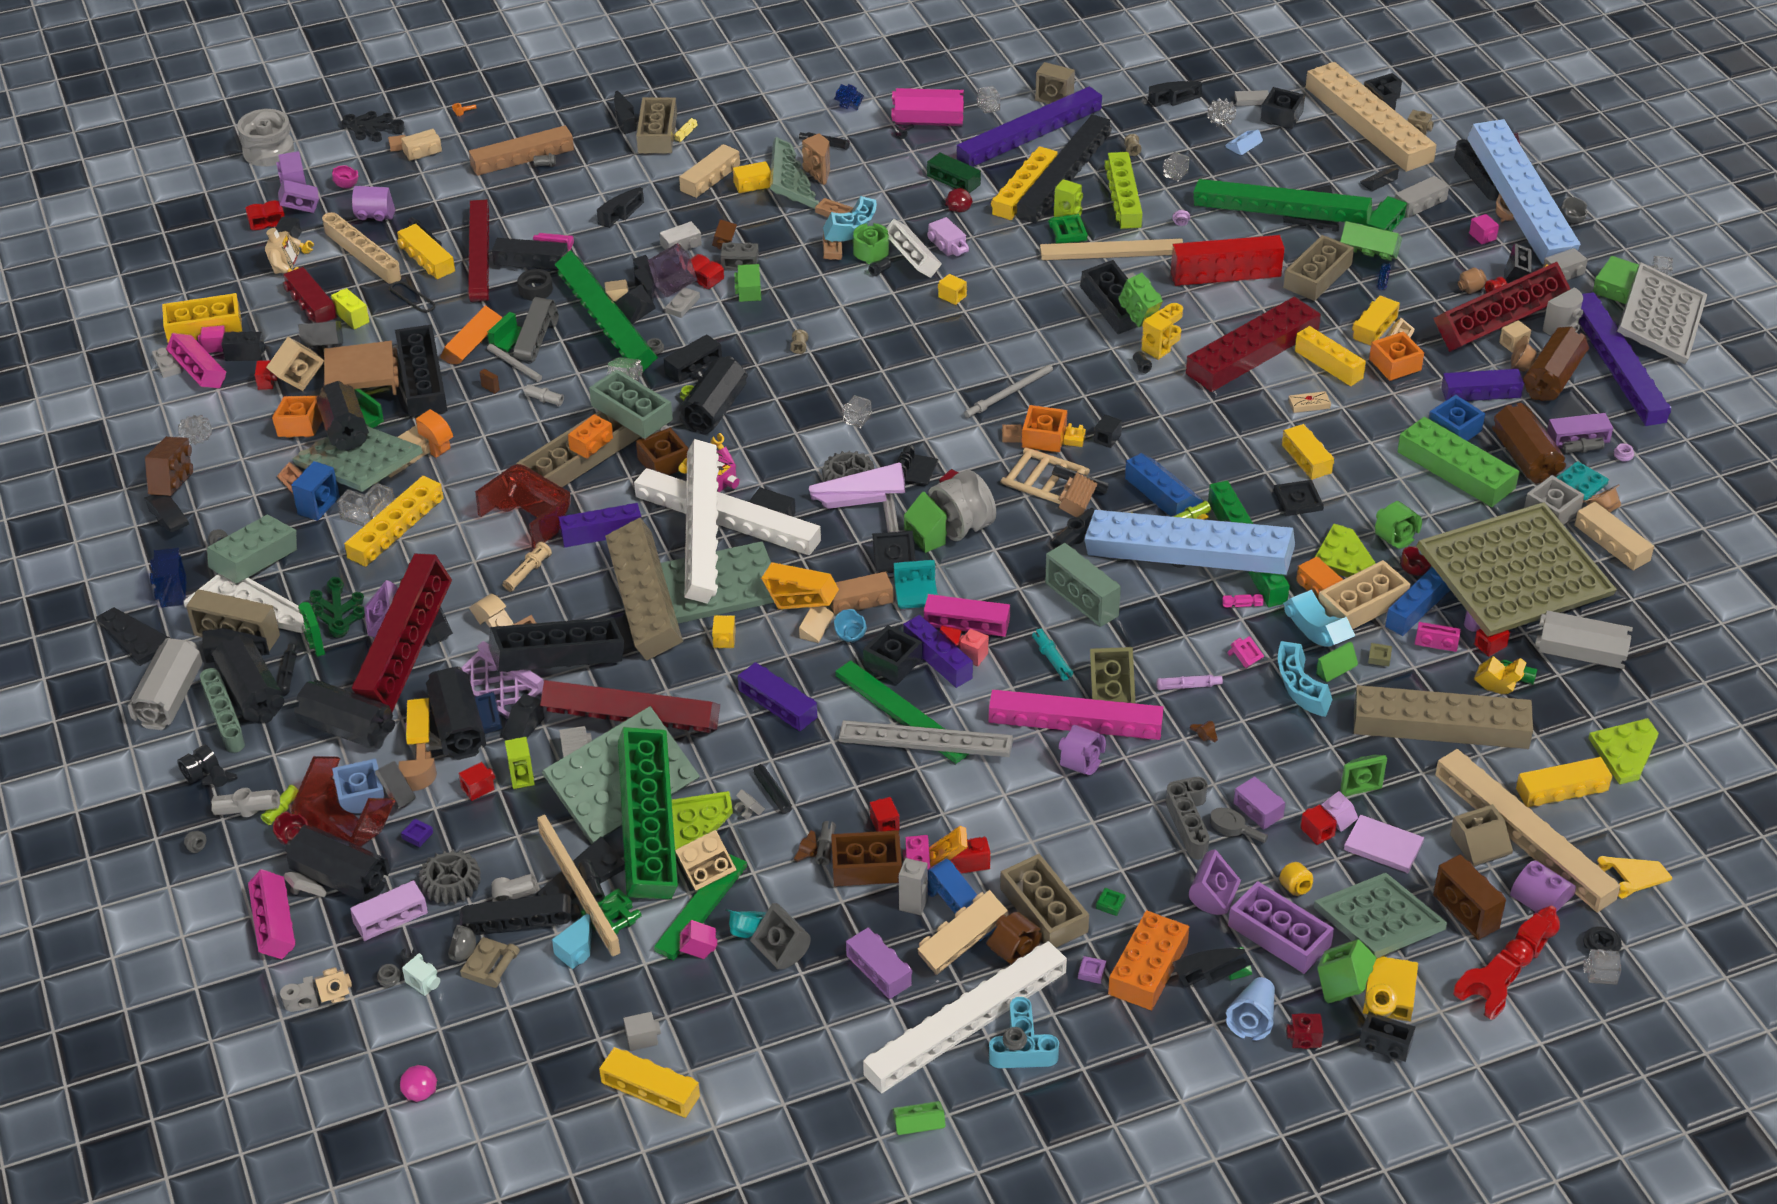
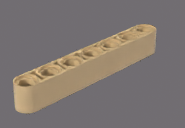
M331 212L323 215L322 220L327 236L387 283L392 284L401 280L399 262L338 214Z

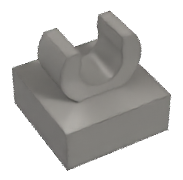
M743 789L736 795L741 802H738L734 809L740 813L745 808V811L741 814L745 819H749L753 811L760 815L765 810L760 803Z

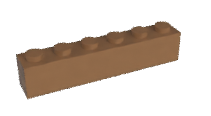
M565 125L469 150L470 165L478 176L534 161L535 155L565 153L574 150L573 136Z

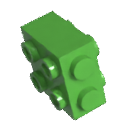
M1143 273L1127 279L1119 296L1121 306L1127 310L1131 320L1138 327L1142 326L1146 318L1159 311L1163 302L1161 295L1155 291L1150 280Z

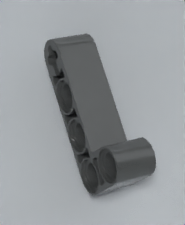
M539 297L533 299L514 348L515 359L535 361L548 326L555 327L558 322L559 314L554 300Z
M1191 777L1170 782L1167 785L1165 803L1189 856L1199 860L1203 859L1204 855L1208 852L1210 838L1196 806L1203 805L1206 802L1208 783L1202 777Z

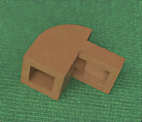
M425 743L416 744V760L399 761V769L412 791L428 787L436 778L435 760L431 756V751H427Z

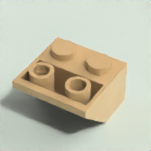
M716 830L675 850V855L695 891L736 871Z

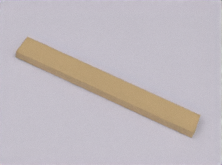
M1183 239L1040 244L1042 260L1172 255L1173 244L1183 243Z
M546 815L538 817L540 835L585 912L590 915L591 922L612 956L620 954L617 935Z

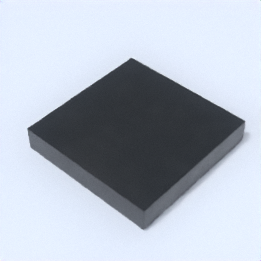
M1312 480L1274 485L1273 491L1285 516L1323 511L1324 504Z
M913 531L872 533L876 574L894 572V563L916 561Z

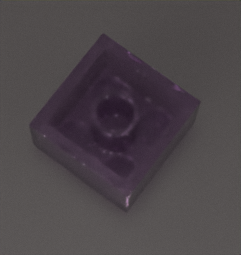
M679 243L648 260L655 286L666 297L697 281L689 253Z

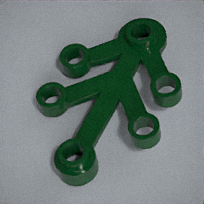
M332 577L327 582L326 588L327 592L332 595V604L322 598L323 593L320 590H312L309 600L317 603L311 606L315 617L328 624V629L333 637L342 638L348 633L349 625L358 619L364 618V607L357 606L363 604L364 595L361 592H354L351 599L341 605L344 583L341 578ZM353 608L352 614L343 619L342 615ZM325 609L333 614L334 619L325 614L323 610Z

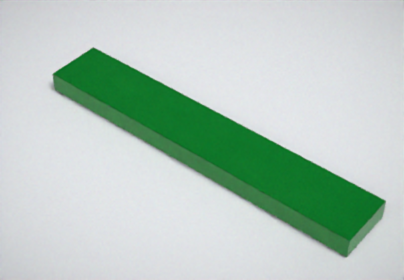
M729 854L736 871L699 889L656 943L654 952L675 960L681 952L680 932L690 920L704 923L746 869L747 861Z

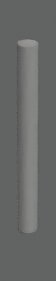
M493 344L487 346L488 351L535 381L540 382L542 380L540 374Z

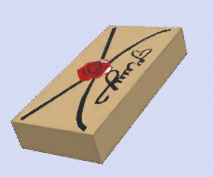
M1326 391L1290 395L1288 398L1293 413L1330 409L1331 407Z

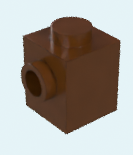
M720 219L712 246L722 250L723 243L732 242L737 224Z

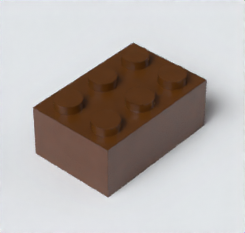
M166 436L145 456L148 494L171 496L192 475L193 464L190 460L192 447L189 445V438Z
M899 831L831 834L834 886L899 883V873L902 868Z
M1461 854L1440 864L1433 895L1477 940L1500 929L1506 898L1502 892L1489 883L1488 879L1481 875L1474 868L1473 864L1467 861Z

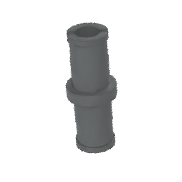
M1584 437L1576 441H1564L1562 443L1563 453H1587L1589 450L1604 449L1603 437L1592 439Z
M829 821L822 823L821 834L817 839L818 850L815 862L820 865L823 857V866L830 863L832 849L831 834H834L836 829L834 822H831L828 829Z

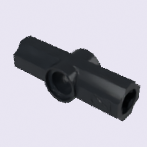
M1091 507L1080 516L1070 518L1067 521V527L1050 540V546L1055 549L1063 543L1070 547L1074 544L1082 543L1096 509Z

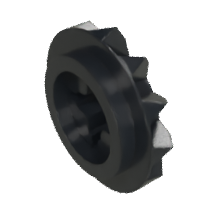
M1593 927L1584 934V948L1589 949L1590 954H1597L1599 958L1605 956L1609 959L1612 955L1617 956L1621 949L1622 942L1619 935L1609 928ZM1598 940H1600L1603 944H1606V947H1603L1602 944H1598Z

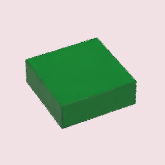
M1104 888L1096 903V909L1118 916L1126 900V895Z

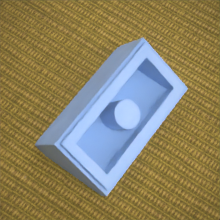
M1258 129L1249 130L1225 146L1231 151L1243 155L1260 144L1263 139Z

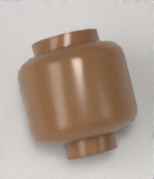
M1473 267L1460 274L1458 286L1461 291L1465 290L1468 294H1473L1485 287L1487 279L1481 269Z

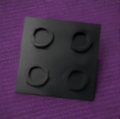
M907 445L904 447L903 452L900 453L896 463L902 464L905 481L928 485L939 459L916 455L914 446Z

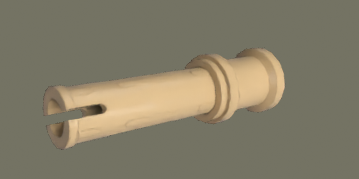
M538 542L535 546L536 548L526 554L525 561L503 581V586L506 590L512 592L533 569L539 568L542 564L541 562L551 556L552 551L547 544Z

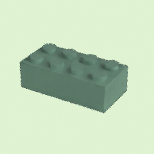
M618 369L589 387L591 406L644 439L673 420L672 406L669 400Z
M267 514L207 547L208 567L231 581L239 583L296 551V530Z
M1066 543L1046 554L1045 583L1100 627L1119 616L1121 586L1116 581H1113L1102 570H1099L1088 559H1085Z

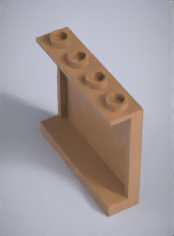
M392 341L324 349V385L335 381L343 382L347 386L350 385L353 389L392 385L393 395H396V387H399L397 347L393 348Z

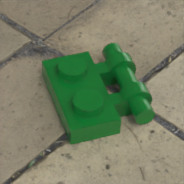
M619 888L605 896L601 902H598L599 907L616 935L619 934V930L626 926L634 925L636 920L642 917L638 909L630 913L629 910L633 908L632 901ZM585 910L581 911L582 917L587 914ZM618 916L622 918L615 923L612 922ZM591 922L592 928L596 930L593 923Z

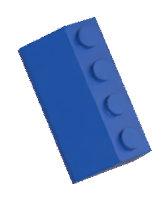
M1140 453L1126 461L1125 479L1170 517L1185 511L1189 506L1194 507L1204 501L1156 460Z

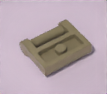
M482 937L473 954L460 970L461 977L496 988L501 982L502 974L512 959L517 957L520 950L514 944L506 945ZM500 955H504L493 973H489Z

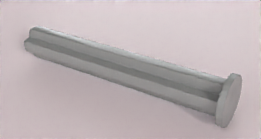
M886 493L887 501H884L883 505L887 531L899 532L893 493Z

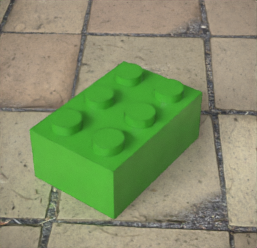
M1346 221L1340 242L1354 247V253L1359 250L1364 255L1374 257V254H1376L1381 259L1391 261L1392 258L1397 259L1402 237L1399 233Z

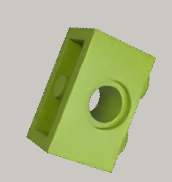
M1063 179L1056 186L1054 217L1075 214L1081 216L1082 185Z
M527 737L506 740L505 747L513 789L535 785Z

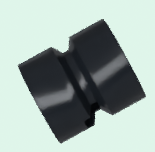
M206 744L193 750V755L188 753L177 760L181 773L191 784L203 778V773L210 774L214 766H219L215 754Z

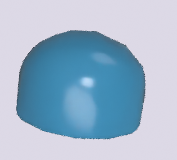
M854 609L842 610L834 619V628L837 635L846 642L858 641L867 630L864 617L859 615Z

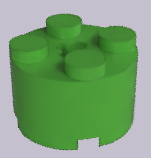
M867 223L856 227L853 232V255L862 261H866L869 265L888 256L889 235L887 228L873 223V226H868Z
M1400 501L1391 503L1385 509L1381 508L1376 514L1375 534L1398 549L1410 545L1415 540L1412 537L1415 533L1419 534L1422 527V518Z

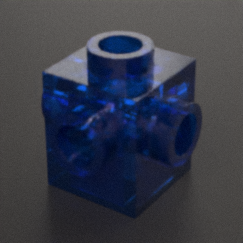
M841 84L836 91L834 100L838 101L839 106L848 109L850 107L858 110L864 95L856 91L857 87L848 84V86Z

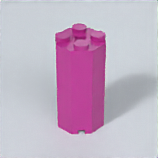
M896 88V91H892L893 105H895V108H892V121L896 125L963 126L964 90Z

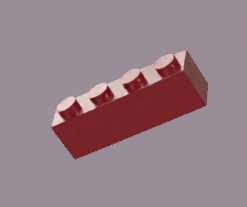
M304 267L283 274L285 291L290 292L292 299L298 302L300 309L306 312L309 320L319 323L337 318L333 301Z

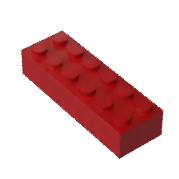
M1280 235L1175 243L1172 247L1171 276L1175 286L1281 277L1285 248Z

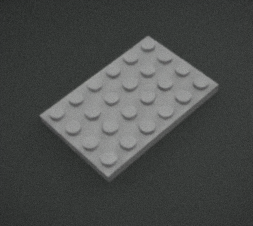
M1640 262L1617 332L1677 362L1686 364L1690 357L1707 294Z

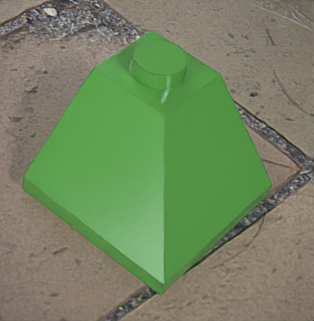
M1370 755L1353 759L1346 763L1343 769L1340 792L1346 797L1381 789L1387 763L1386 755Z

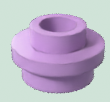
M1178 210L1172 215V219L1176 225L1184 226L1188 224L1190 214L1187 211Z
M1623 443L1615 448L1614 456L1620 461H1629L1634 457V451L1632 446Z

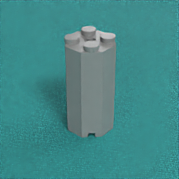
M1548 610L1546 614H1541L1539 627H1543L1541 635H1537L1535 647L1539 648L1538 652L1624 669L1625 665L1621 664V662L1627 660L1632 636L1627 635V633L1632 632L1633 627Z
M166 638L157 649L128 704L131 718L135 721L137 718L141 720L143 727L163 730L167 724L170 725L203 663L200 651L196 649L197 646L194 642Z

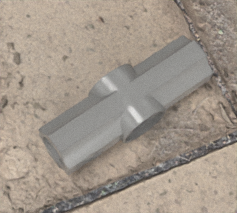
M241 788L234 792V794L213 796L211 801L212 812L214 815L240 813L243 817H250L260 810L278 809L280 795L277 790L251 792L249 788Z

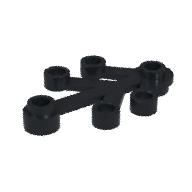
M369 111L358 117L354 114H347L343 116L341 121L343 127L352 129L355 132L357 140H364L366 138L365 131L361 130L358 126L364 127L371 134L373 142H380L382 140L381 132H378L375 128L392 130L394 134H402L405 129L404 121L401 119L393 120L392 113H384L378 117L375 111Z

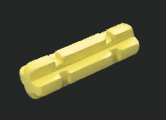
M689 119L674 134L675 141L681 142L697 127V120Z

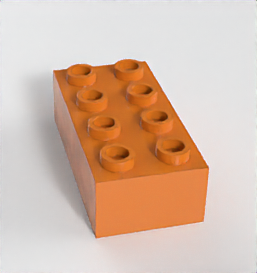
M1146 910L1109 977L1108 994L1152 1011L1175 968L1172 962L1180 959L1188 944L1189 926Z

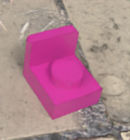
M1250 636L1244 640L1241 638L1231 643L1232 648L1227 652L1229 656L1235 653L1246 669L1264 657Z

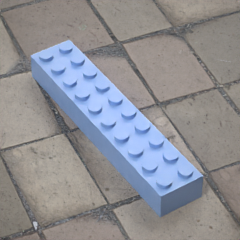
M1502 119L1473 124L1467 140L1507 207L1512 212L1513 217L1542 265L1546 257L1572 248L1578 251L1581 245L1506 121Z
M1094 510L1085 536V544L1088 556L1287 575L1295 547L1293 528Z

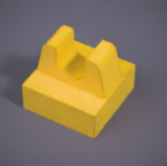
M1069 423L1066 427L1063 445L1083 447L1086 433L1083 425H1079V428H1074Z

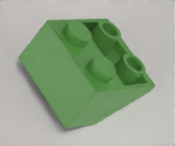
M922 492L904 514V530L913 531V540L925 553L946 544V513L936 505L933 498Z
M1359 939L1324 951L1317 969L1324 998L1328 1004L1338 1000L1341 1001L1353 995H1359L1366 988V982L1373 971L1377 957Z

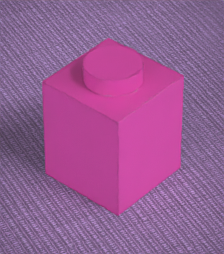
M1487 214L1471 219L1469 234L1481 244H1485L1497 239L1499 225Z
M224 325L202 327L201 335H198V343L208 353L223 352L221 343L226 332Z
M690 920L680 932L681 952L705 959L717 946L716 928Z

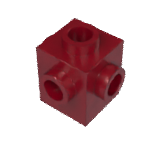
M1292 1014L1290 1024H1286L1287 1039H1291L1292 1048H1321L1324 1034L1321 1014Z

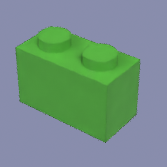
M759 264L738 265V272H735L734 276L735 283H737L735 284V295L739 294V302L761 301Z

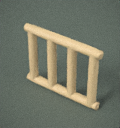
M1025 447L1023 456L1008 476L1001 479L1000 483L1060 504L1059 496L1050 493L1059 477L1052 475L1042 490L1032 487L1048 463L1060 465L1084 475H1088L1090 469ZM1031 457L1041 460L1024 484L1014 481Z

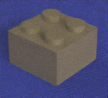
M1044 62L1036 72L1035 101L1050 104L1073 94L1075 70Z

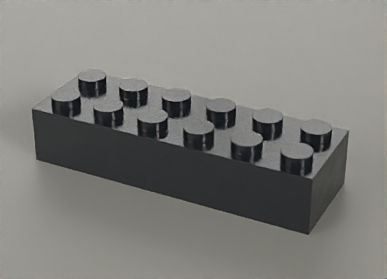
M432 324L395 330L409 416H420L430 409L436 413L448 411Z
M607 617L490 627L488 648L498 672L621 662L624 639L614 618Z

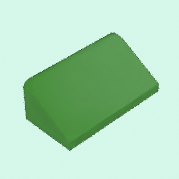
M1350 641L1318 658L1316 674L1325 682H1329L1356 667L1358 661L1353 643Z
M939 1101L892 1109L898 1135L942 1129L946 1126L944 1110Z

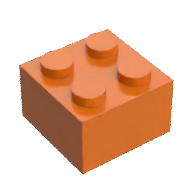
M1404 331L1371 342L1369 360L1389 381L1422 370L1424 352Z
M317 396L283 397L272 417L278 437H311L315 435L323 421L316 401Z
M1029 405L1022 429V447L1060 453L1067 427L1068 410Z

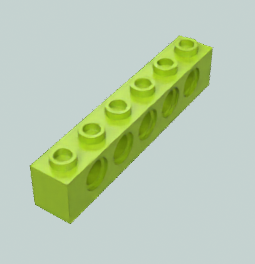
M1129 152L1108 153V160H1105V170H1107V180H1109L1113 208L1116 211V222H1119L1120 229L1142 228V209Z

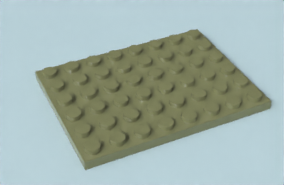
M1545 502L1419 540L1416 545L1487 637L1540 620L1541 614H1546L1547 610L1561 613L1612 596L1617 590Z

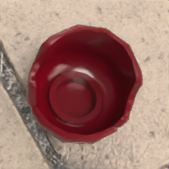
M957 188L948 193L945 206L948 205L950 211L965 212L970 209L973 200L968 191Z
M1408 546L1403 549L1400 564L1405 572L1421 576L1431 568V564L1424 555L1419 553V549L1416 546Z
M283 812L276 817L273 823V833L279 842L286 845L288 841L296 836L303 825L309 826V823L299 813L290 814L289 812Z

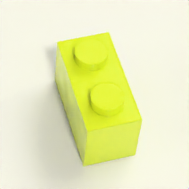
M345 288L331 295L336 314L355 330L369 323L367 305L349 289Z

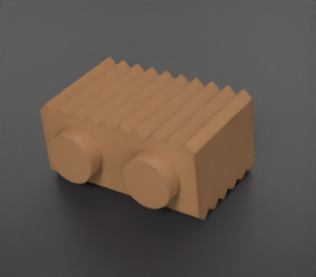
M1076 473L1074 478L1069 477L1064 486L1067 490H1063L1058 498L1061 501L1058 508L1074 517L1080 516L1085 511L1097 483L1093 482V480L1090 481L1089 478L1087 479L1086 476L1083 477L1079 473Z

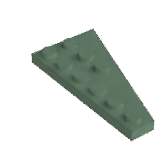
M775 137L772 147L770 189L776 194H782L792 201H798L815 209L819 201L815 200V192L810 190L811 184L805 171L800 169L801 163L795 158L796 153L792 144Z

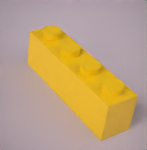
M417 224L397 232L398 246L405 250L409 257L415 259L419 266L425 268L428 274L439 279L455 272L453 256Z
M1311 326L1297 333L1295 352L1349 386L1356 384L1364 378L1366 364L1364 359Z
M1597 757L1520 773L1516 790L1526 807L1541 806L1556 801L1560 802L1566 799L1609 791L1612 774L1603 759Z
M614 1047L599 1068L601 1083L684 1118L687 1117L700 1097L699 1082L692 1077H685L670 1068L656 1065L649 1059L639 1058L627 1050H620Z

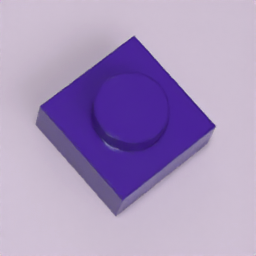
M414 819L401 832L403 840L421 847L433 834V828Z

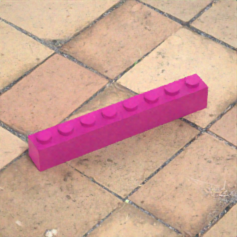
M992 689L989 704V723L1070 731L1073 725H1078L1099 734L1160 740L1164 706Z

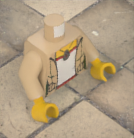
M271 228L266 232L269 239L265 246V252L275 274L293 271L292 268L300 252L299 248H301L304 254H309L313 251L314 243L312 241H307L303 244L301 240L291 237L288 232H278L276 228Z

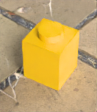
M948 274L938 283V297L957 305L967 296V281Z
M714 616L712 631L713 648H734L736 633L735 616Z

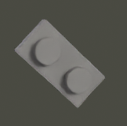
M684 287L665 307L666 313L682 318L699 300L700 292Z
M167 347L152 351L153 358L163 378L181 373L177 360L166 350Z

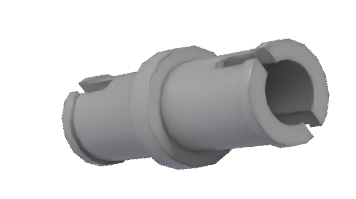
M528 384L525 388V396L539 399L540 402H549L561 406L564 401V395L551 392L548 388L544 387L542 389Z

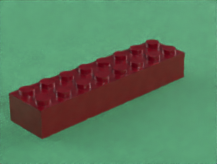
M1555 262L1448 310L1433 319L1449 352L1546 308L1548 301L1571 289L1558 262Z
M1294 296L1188 355L1186 374L1213 392L1296 345L1297 333L1308 326L1319 331L1321 314Z
M414 553L352 686L354 693L389 705L392 712L452 582L451 577L436 554Z
M544 680L540 706L547 707L546 711L565 714L566 710L568 711L567 714L585 717L586 713H589L588 717L606 720V716H609L610 720L624 722L627 718L629 719L651 706L666 728L669 727V724H673L672 728L690 730V727H694V731L710 733L711 729L717 730L721 705L711 701Z

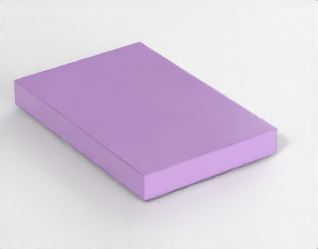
M1360 815L1345 843L1344 850L1409 873L1423 844L1424 837Z

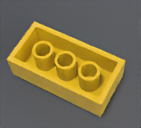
M237 293L162 304L163 325L168 343L172 333L192 335L195 340H198L202 327L224 325L226 332H242L241 312Z

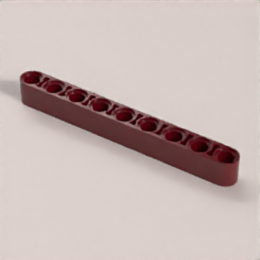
M488 199L470 200V302L489 301Z

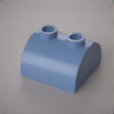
M376 759L332 768L339 803L344 810L351 813H365L375 809L383 801V787L375 774V771L378 770Z

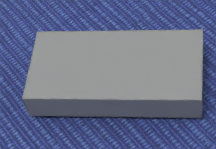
M1268 90L1235 91L1236 105H1262L1269 92Z

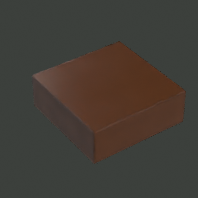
M486 369L481 370V386L494 394L500 391L498 376Z

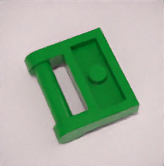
M1079 214L1049 219L1048 224L1053 229L1056 244L1087 241L1088 234ZM1059 225L1064 226L1066 234L1062 235Z
M302 602L298 608L299 613L303 616L304 635L308 641L310 650H315L317 657L324 655L325 651L319 625L311 604Z

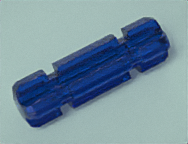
M1383 263L1381 265L1377 282L1378 290H1385L1387 288L1391 271L1390 264Z

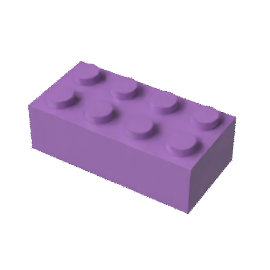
M1259 881L1230 908L1229 927L1303 974L1324 954V951L1331 947L1333 927Z

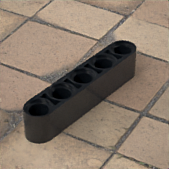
M1465 139L1458 140L1456 142L1454 159L1489 200L1497 201L1500 193L1469 141Z
M552 894L465 905L460 909L459 925L470 928L475 935L563 925L571 921V897L567 894Z

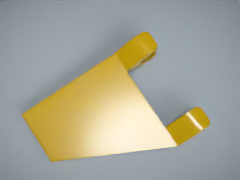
M1601 856L1597 859L1598 866L1604 872L1614 867L1625 882L1619 883L1621 886L1618 897L1621 899L1628 897L1633 892L1672 880V876L1659 861Z

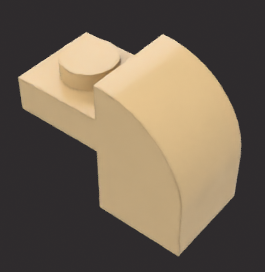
M494 594L487 595L469 607L480 625L486 622L490 628L514 624L504 610L506 605Z

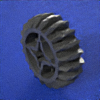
M849 450L845 453L843 451L840 454L834 453V456H829L828 460L824 463L822 469L823 480L826 482L873 470L874 464L870 457H865L864 453L858 454V451L853 453Z
M454 849L447 853L444 850L443 854L435 853L434 858L428 857L427 863L422 864V870L419 871V884L424 896H427L430 901L435 900L437 904L444 901L447 906L449 902L456 904L457 900L460 899L465 902L466 896L472 897L473 891L478 890V884L481 881L480 867H478L477 861L471 857L470 853L464 854L462 850L456 853Z

